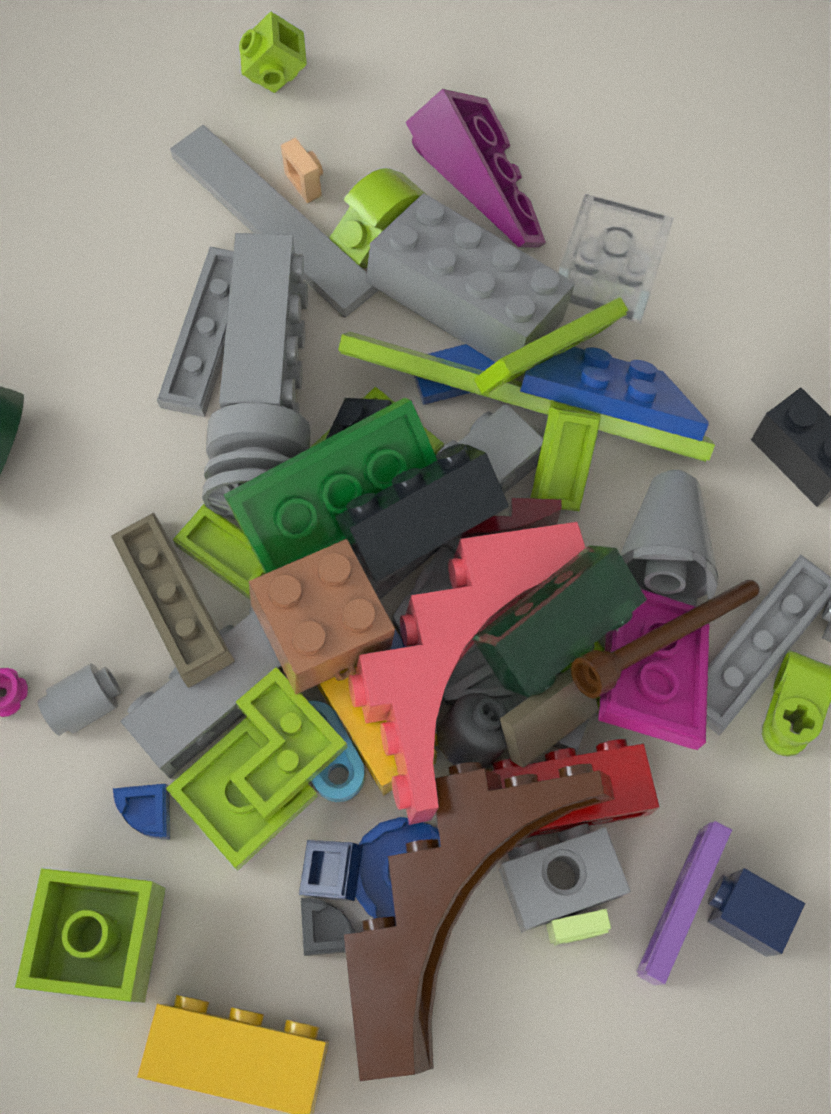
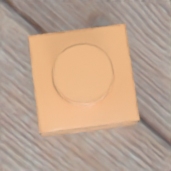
M296 137L282 144L281 152L285 175L306 203L322 196L320 176L323 175V169L313 151L306 152Z

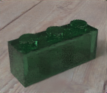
M589 545L473 637V641L504 689L529 698L550 688L556 680L555 676L576 658L594 650V643L607 632L618 629L628 623L633 617L632 612L647 599L617 548Z

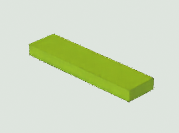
M618 297L502 357L473 380L482 394H488L525 374L527 370L596 336L627 315L626 312L629 310L622 298Z

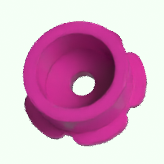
M0 668V690H7L6 695L0 697V716L8 717L15 714L21 708V701L26 699L28 695V685L24 678L18 677L16 670Z

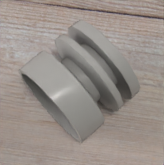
M238 403L224 406L212 413L208 421L206 452L210 460L204 468L206 482L202 492L205 506L216 514L236 520L223 494L309 449L311 434L309 422L300 413L283 406L268 403Z

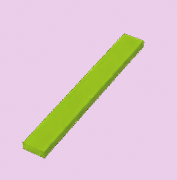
M351 331L341 336L338 348L340 354L546 415L549 414L550 407L596 414L601 417L598 429L600 431L704 462L710 461L715 446L713 441L706 436L703 437L702 441L520 392L522 382L512 380L488 394H482L473 379L480 375L483 370Z

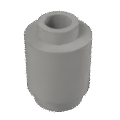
M91 663L46 690L47 695L38 700V706L45 721L58 736L68 730L71 733H75L116 709L118 704L115 697L121 694V689L107 667L98 670Z

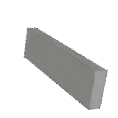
M209 247L157 398L160 408L205 417L224 357L234 251Z
M800 555L708 666L707 726L718 735L727 728L830 600L831 577L804 556Z

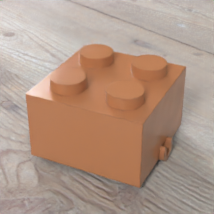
M347 539L249 581L251 606L295 695L333 677L337 681L348 678L349 675H353L356 671L355 667H357L359 655L391 650L395 628ZM346 668L348 669L346 672L340 674V671Z

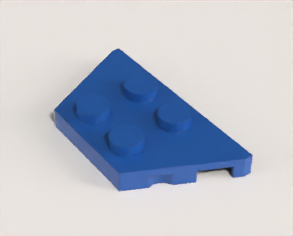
M573 347L527 370L520 392L698 441L703 440L709 425L708 420L664 371L658 370L647 361L632 360L628 362L613 358L607 351L595 347H588L585 350Z

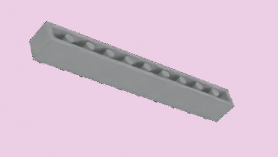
M505 403L493 414L488 411L481 415L474 422L467 436L459 442L456 440L450 441L440 451L455 444H468L486 452L505 494L537 467L543 438ZM441 546L377 582L366 574L379 600L435 554ZM252 606L249 610V615L235 627L228 625L219 631L235 660L234 663L190 688L186 686L175 667L169 675L170 680L155 693L147 692L138 697L128 708L129 714L120 721L169 778L245 715L238 708L236 701L270 671L277 667L287 678Z

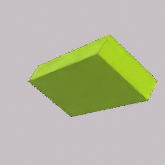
M550 407L530 498L561 499L562 510L580 512L601 421L600 416L592 413Z
M205 504L200 507L173 538L176 547L248 599H250L249 581L265 574L243 531L221 515L207 508Z

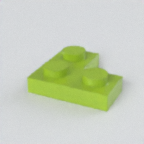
M277 667L236 701L238 708L269 742L229 776L232 783L266 821L348 748L343 738L301 693L295 695L289 680Z

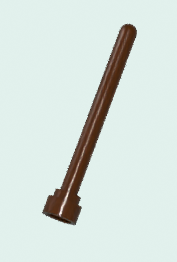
M745 580L611 653L608 651L592 650L576 658L571 665V675L575 685L582 694L594 699L615 688L623 670L757 597L760 592L758 583L754 580Z

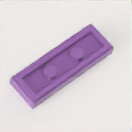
M716 821L710 822L699 829L637 968V976L654 986L666 984L732 829Z

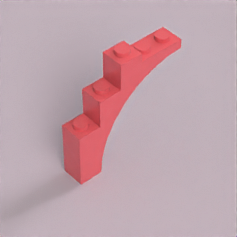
M578 522L460 539L454 558L449 559L448 562L449 578L453 589L411 595L406 614L400 616V631L405 647L359 655L355 674L348 677L351 701L354 708L362 706L365 724L383 720L387 721L381 723L380 727L382 744L386 756L394 755L398 775L392 777L394 799L398 810L406 809L409 825L431 821L439 808L433 766L435 728L444 690L453 671L476 641L510 613L542 597L579 588L591 569V564Z

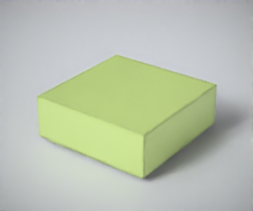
M607 909L556 919L546 924L550 944L553 943L554 946L602 936L609 933L611 929Z

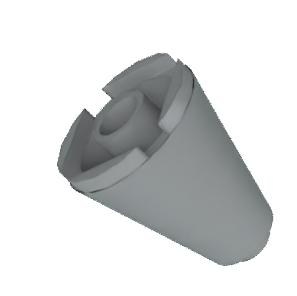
M669 470L658 474L652 479L616 562L615 584L616 582H621L692 606H696L697 598L707 594L709 600L714 596L718 585V573L701 488L695 477L682 470Z

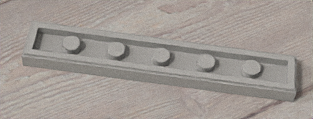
M204 125L200 126L170 148L173 159L253 233L293 234L295 253L303 254L304 280L342 316L347 317L378 292L377 288L366 282L367 273L207 127Z

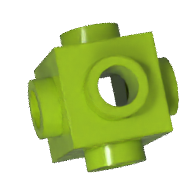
M272 11L253 29L247 30L239 41L242 75L273 93H276L288 81H292L299 71L307 65L304 32Z

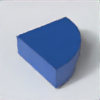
M167 784L113 788L116 807L132 828L151 838L170 840V797L166 789L168 787Z

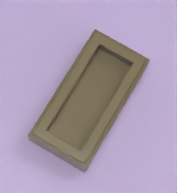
M571 668L500 718L510 759L517 765L524 768L599 711L596 698L593 699L585 696L575 685L571 675Z

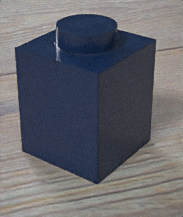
M743 868L730 874L729 878L722 875L718 879L708 899V904L714 907L707 922L766 957L780 955L783 953L806 903Z

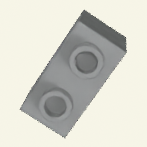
M588 824L579 825L559 833V844L540 850L538 841L516 847L507 853L510 861L502 863L499 872L521 933L547 924L552 920L561 919L612 901L631 892L606 827L591 832ZM563 861L572 868L575 881L571 889L562 890L551 884L547 876L549 863Z

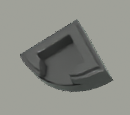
M301 898L304 956L346 952L344 934L356 933L346 916L337 908L322 900Z

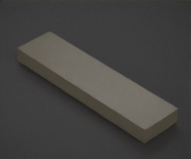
M153 512L111 535L186 686L190 688L234 663L235 660L155 513Z

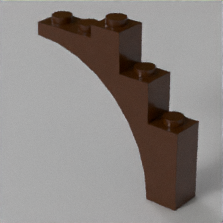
M469 762L450 766L448 768V776L435 778L439 805L436 815L441 847H439L438 839L418 840L406 843L407 853L388 856L395 916L363 920V932L344 934L360 1081L409 1076L434 1069L432 1015L438 972L451 932L472 893L498 861L534 831L572 811L614 800L610 776L600 770L593 771L592 764H577L560 768V778L538 781V775L536 774L519 775L505 779V788H502L499 774L485 768L482 769L479 762Z

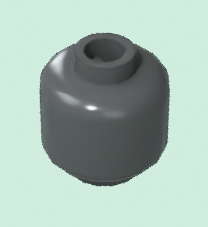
M469 693L461 696L438 724L436 733L437 743L444 757L453 765L479 762L482 769L491 767L507 749L500 718L508 713L507 709L497 699L484 693Z

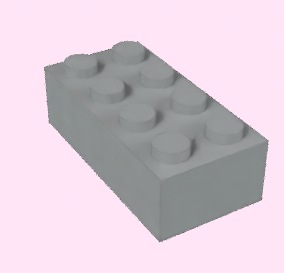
M425 193L370 243L366 276L367 283L494 362L553 332L564 319L575 286V282Z
M235 233L219 399L221 408L238 403H268L283 406L300 413L299 403L295 402V389L302 388L303 370L302 361H298V348L304 349L305 321L301 320V309H307L308 284L307 281H304L303 254L295 253L293 234Z

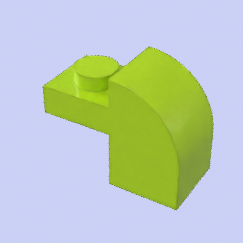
M389 168L375 170L362 178L346 195L344 201L350 207L329 239L362 268H367L370 243L425 192L401 172Z

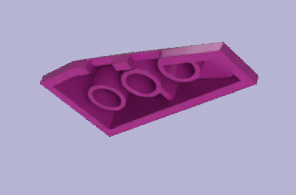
M442 88L405 122L413 136L412 144L415 150L514 244L520 248L542 247L546 244L536 213L531 200L518 190L516 182L522 178L519 167L514 163L511 164L506 157L505 150L511 145L488 99Z

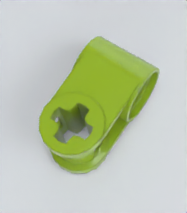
M789 650L776 675L772 690L773 696L762 725L761 733L764 743L771 751L786 757L797 755L806 748L808 743L819 736L831 703V666ZM789 721H791L792 723H794V724H793V731H794L796 734H794L793 732L790 731L791 723H790Z

